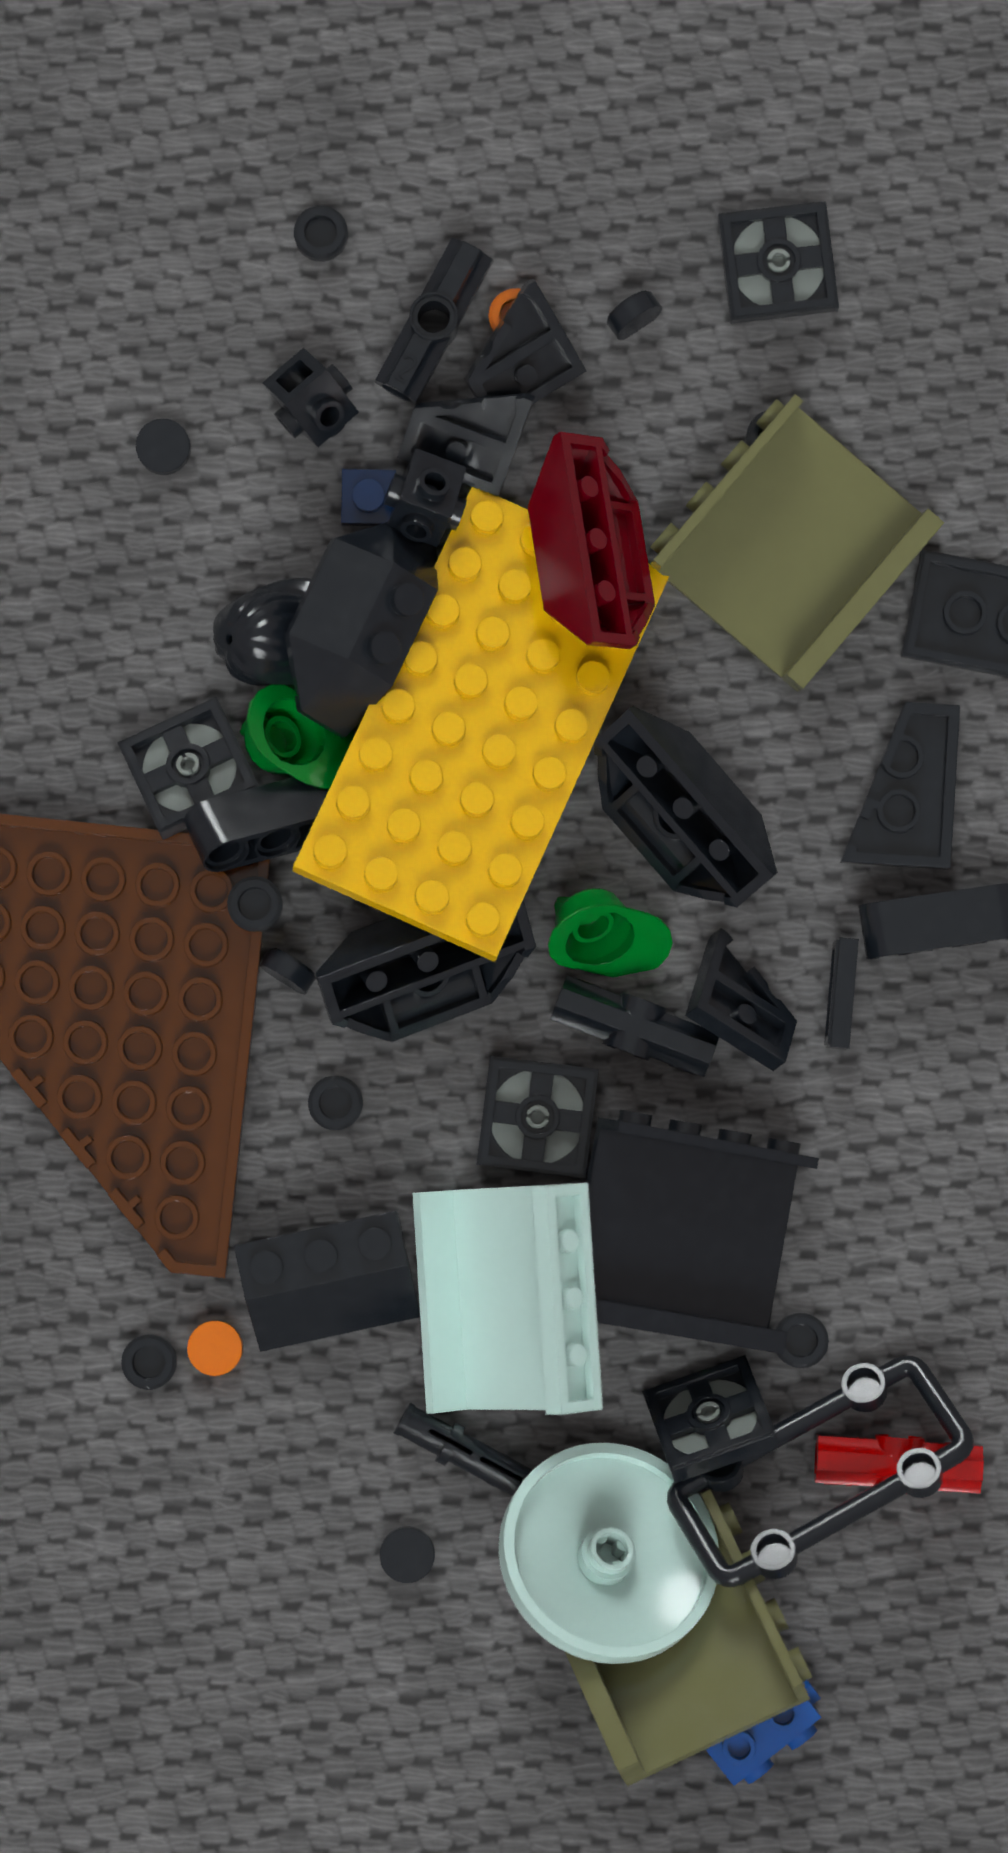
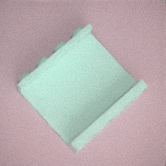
M588 1183L412 1193L426 1414L459 1410H546V1415H563L602 1410Z

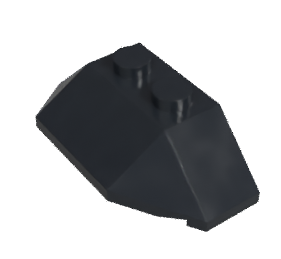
M388 522L330 540L285 633L290 672L297 696H295L297 712L340 738H346L363 719L369 704L376 705L393 686L438 591L437 570L434 568L437 561L436 548L424 542H415L407 539L397 529L387 526Z
M632 706L596 738L593 745L594 753L598 758V782L602 809L673 891L705 900L724 902V905L737 908L778 873L762 814L689 731Z
M524 900L495 962L392 916L351 932L316 971L315 975L332 1025L342 1028L348 1027L362 1034L394 1042L492 1004L513 978L524 957L528 958L536 948V943Z

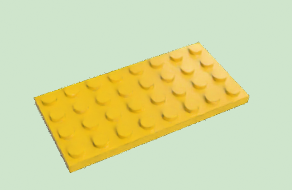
M471 487L456 531L451 530L434 566L437 570L438 591L393 686L376 705L369 704L293 865L292 872L495 962L659 602L669 576L660 574L649 564L655 606L646 626L639 635L640 639L637 646L631 649L586 645L544 611L528 509L499 496Z

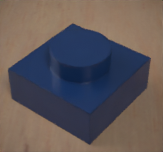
M342 469L341 525L376 526L388 522L392 507L385 505L384 499L393 475L397 474V471Z

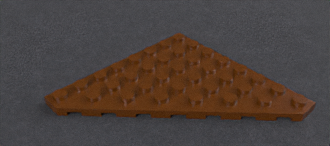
M0 814V1060L37 1108L43 1112L60 1133L59 1135L105 1189L108 1196L132 1226L138 1230L155 1251L157 1257L170 1273L227 1278L264 932H250L240 928L229 915L227 900L233 886L244 878L257 876L269 880L271 859L227 871L211 872L204 868L188 833L180 832L163 840L159 831L155 829Z

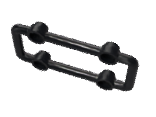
M903 1355L894 1358L880 1367L869 1363H860L850 1367L842 1377V1388L773 1425L780 1447L850 1408L859 1412H872L878 1409L887 1398V1388L906 1377L912 1380L952 1442L935 1452L925 1448L908 1450L898 1460L896 1474L790 1533L780 1529H768L759 1533L751 1544V1554L732 1565H728L691 1504L689 1497L707 1487L716 1492L732 1490L741 1482L745 1466L778 1448L671 1484L667 1493L669 1510L706 1572L716 1584L723 1587H737L759 1575L769 1579L786 1577L796 1567L800 1552L906 1493L915 1498H925L939 1490L943 1482V1473L969 1457L973 1450L974 1437L970 1428L922 1359Z

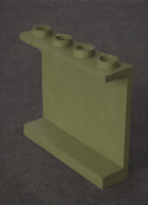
M795 394L786 405L778 399L773 402L756 422V425L763 430L760 436L750 447L741 440L721 463V466L728 471L725 477L715 488L706 481L685 505L693 512L690 518L680 529L673 523H670L650 546L658 554L650 565L660 574L669 576L668 582L798 692L804 689L945 522L929 509L922 513L919 512L802 411L799 406L803 400Z
M711 1489L702 1493L701 1496L715 1526L719 1550L728 1565H732L750 1555L751 1550L741 1554L734 1539V1536L743 1533L729 1502L718 1506ZM759 1575L737 1587H723L716 1584L710 1604L695 1626L678 1643L654 1657L631 1663L609 1664L585 1660L565 1652L615 1766L627 1786L810 1700L803 1684L804 1681L812 1678L809 1668L798 1646L788 1651L779 1634L789 1629L775 1598L764 1602L756 1585L766 1580L764 1576Z

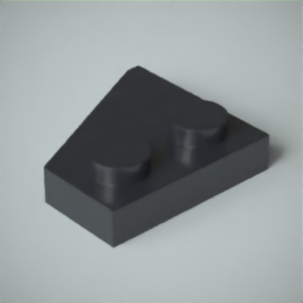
M720 928L711 935L707 942L685 1016L774 1071L786 1062L797 1020L784 1003L771 993L768 983L755 966L748 972L745 971L726 947L733 941V938L727 931Z

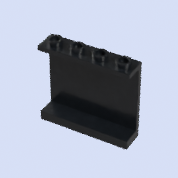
M620 1110L618 1120L598 1117L586 1181L589 1192L597 1323L784 1354L788 1332L769 1328L797 1168L802 1166L817 1169L819 1158L800 1155V1143L768 1138L767 1148L750 1145L752 1134L719 1128L718 1139L701 1136L703 1125L670 1119L668 1130L652 1127V1115Z

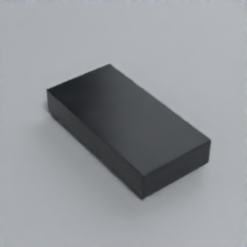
M839 937L832 945L824 1045H827L826 1048L850 1049L859 939Z

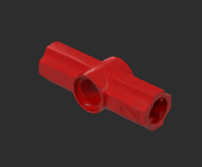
M876 1434L875 1438L817 1435L814 1482L823 1483L824 1485L872 1487L897 1473L898 1460L908 1450L925 1448L935 1452L951 1442H925L923 1437L908 1436V1438L888 1437V1434ZM973 1444V1450L966 1460L943 1473V1482L938 1491L981 1494L984 1471L982 1445Z

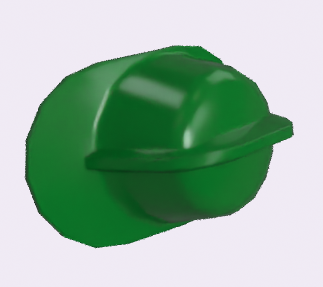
M271 684L257 691L249 703L247 720L240 729L251 760L260 769L271 774H289L307 785L321 790H329L355 736L353 730L346 738H340L297 712L295 702L296 690L286 685Z
M592 888L578 892L571 897H557L554 904L556 914L555 928L551 932L548 949L550 957L558 965L608 977H619L654 970L669 956L673 942L671 931L663 920L647 912L626 907L614 893L601 888Z

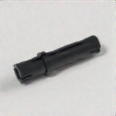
M409 1403L394 1434L400 1435L437 1455L435 1461L445 1466L450 1462L511 1496L514 1495L520 1484L532 1471V1469L510 1458L508 1455L464 1433L465 1427L455 1422L451 1426L430 1414H426L425 1411L415 1407L413 1403ZM429 1432H431V1433H433L434 1435H436V1436H438V1437L444 1439V1440L447 1441V1442H444V1441H442L441 1439H439V1438H437V1437L431 1435ZM455 1446H457V1447H459L460 1449H462V1450L468 1452L469 1455L466 1454L465 1452H463V1451L457 1449ZM480 1459L502 1470L503 1472L517 1478L518 1480H520V1482L481 1462Z

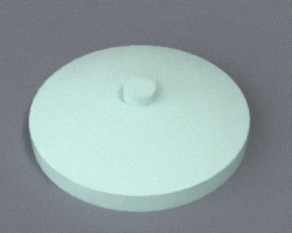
M588 1443L562 1450L541 1462L523 1480L512 1496L505 1510L499 1535V1560L503 1580L514 1605L523 1618L538 1634L557 1648L576 1657L599 1663L620 1664L637 1662L654 1657L678 1643L703 1616L713 1597L716 1583L706 1572L669 1510L667 1493L674 1479L668 1463L646 1451L623 1444ZM696 1493L689 1497V1500L719 1548L715 1526L702 1498Z

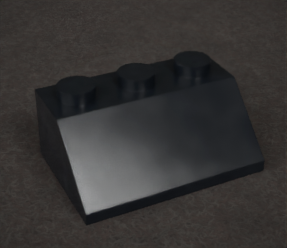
M398 1210L234 1246L244 1297L260 1352L420 1317Z

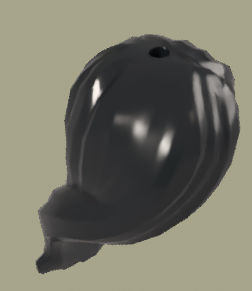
M291 578L262 586L235 599L218 613L213 622L215 651L218 656L225 660L226 667L231 676L241 682L255 686L294 684L290 672L285 633L311 579Z

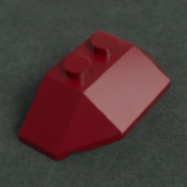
M559 432L553 436L527 506L543 608L546 613L586 645L631 649L637 646L640 639L639 635L646 626L655 606L639 503L623 473L608 456L610 450L603 437Z

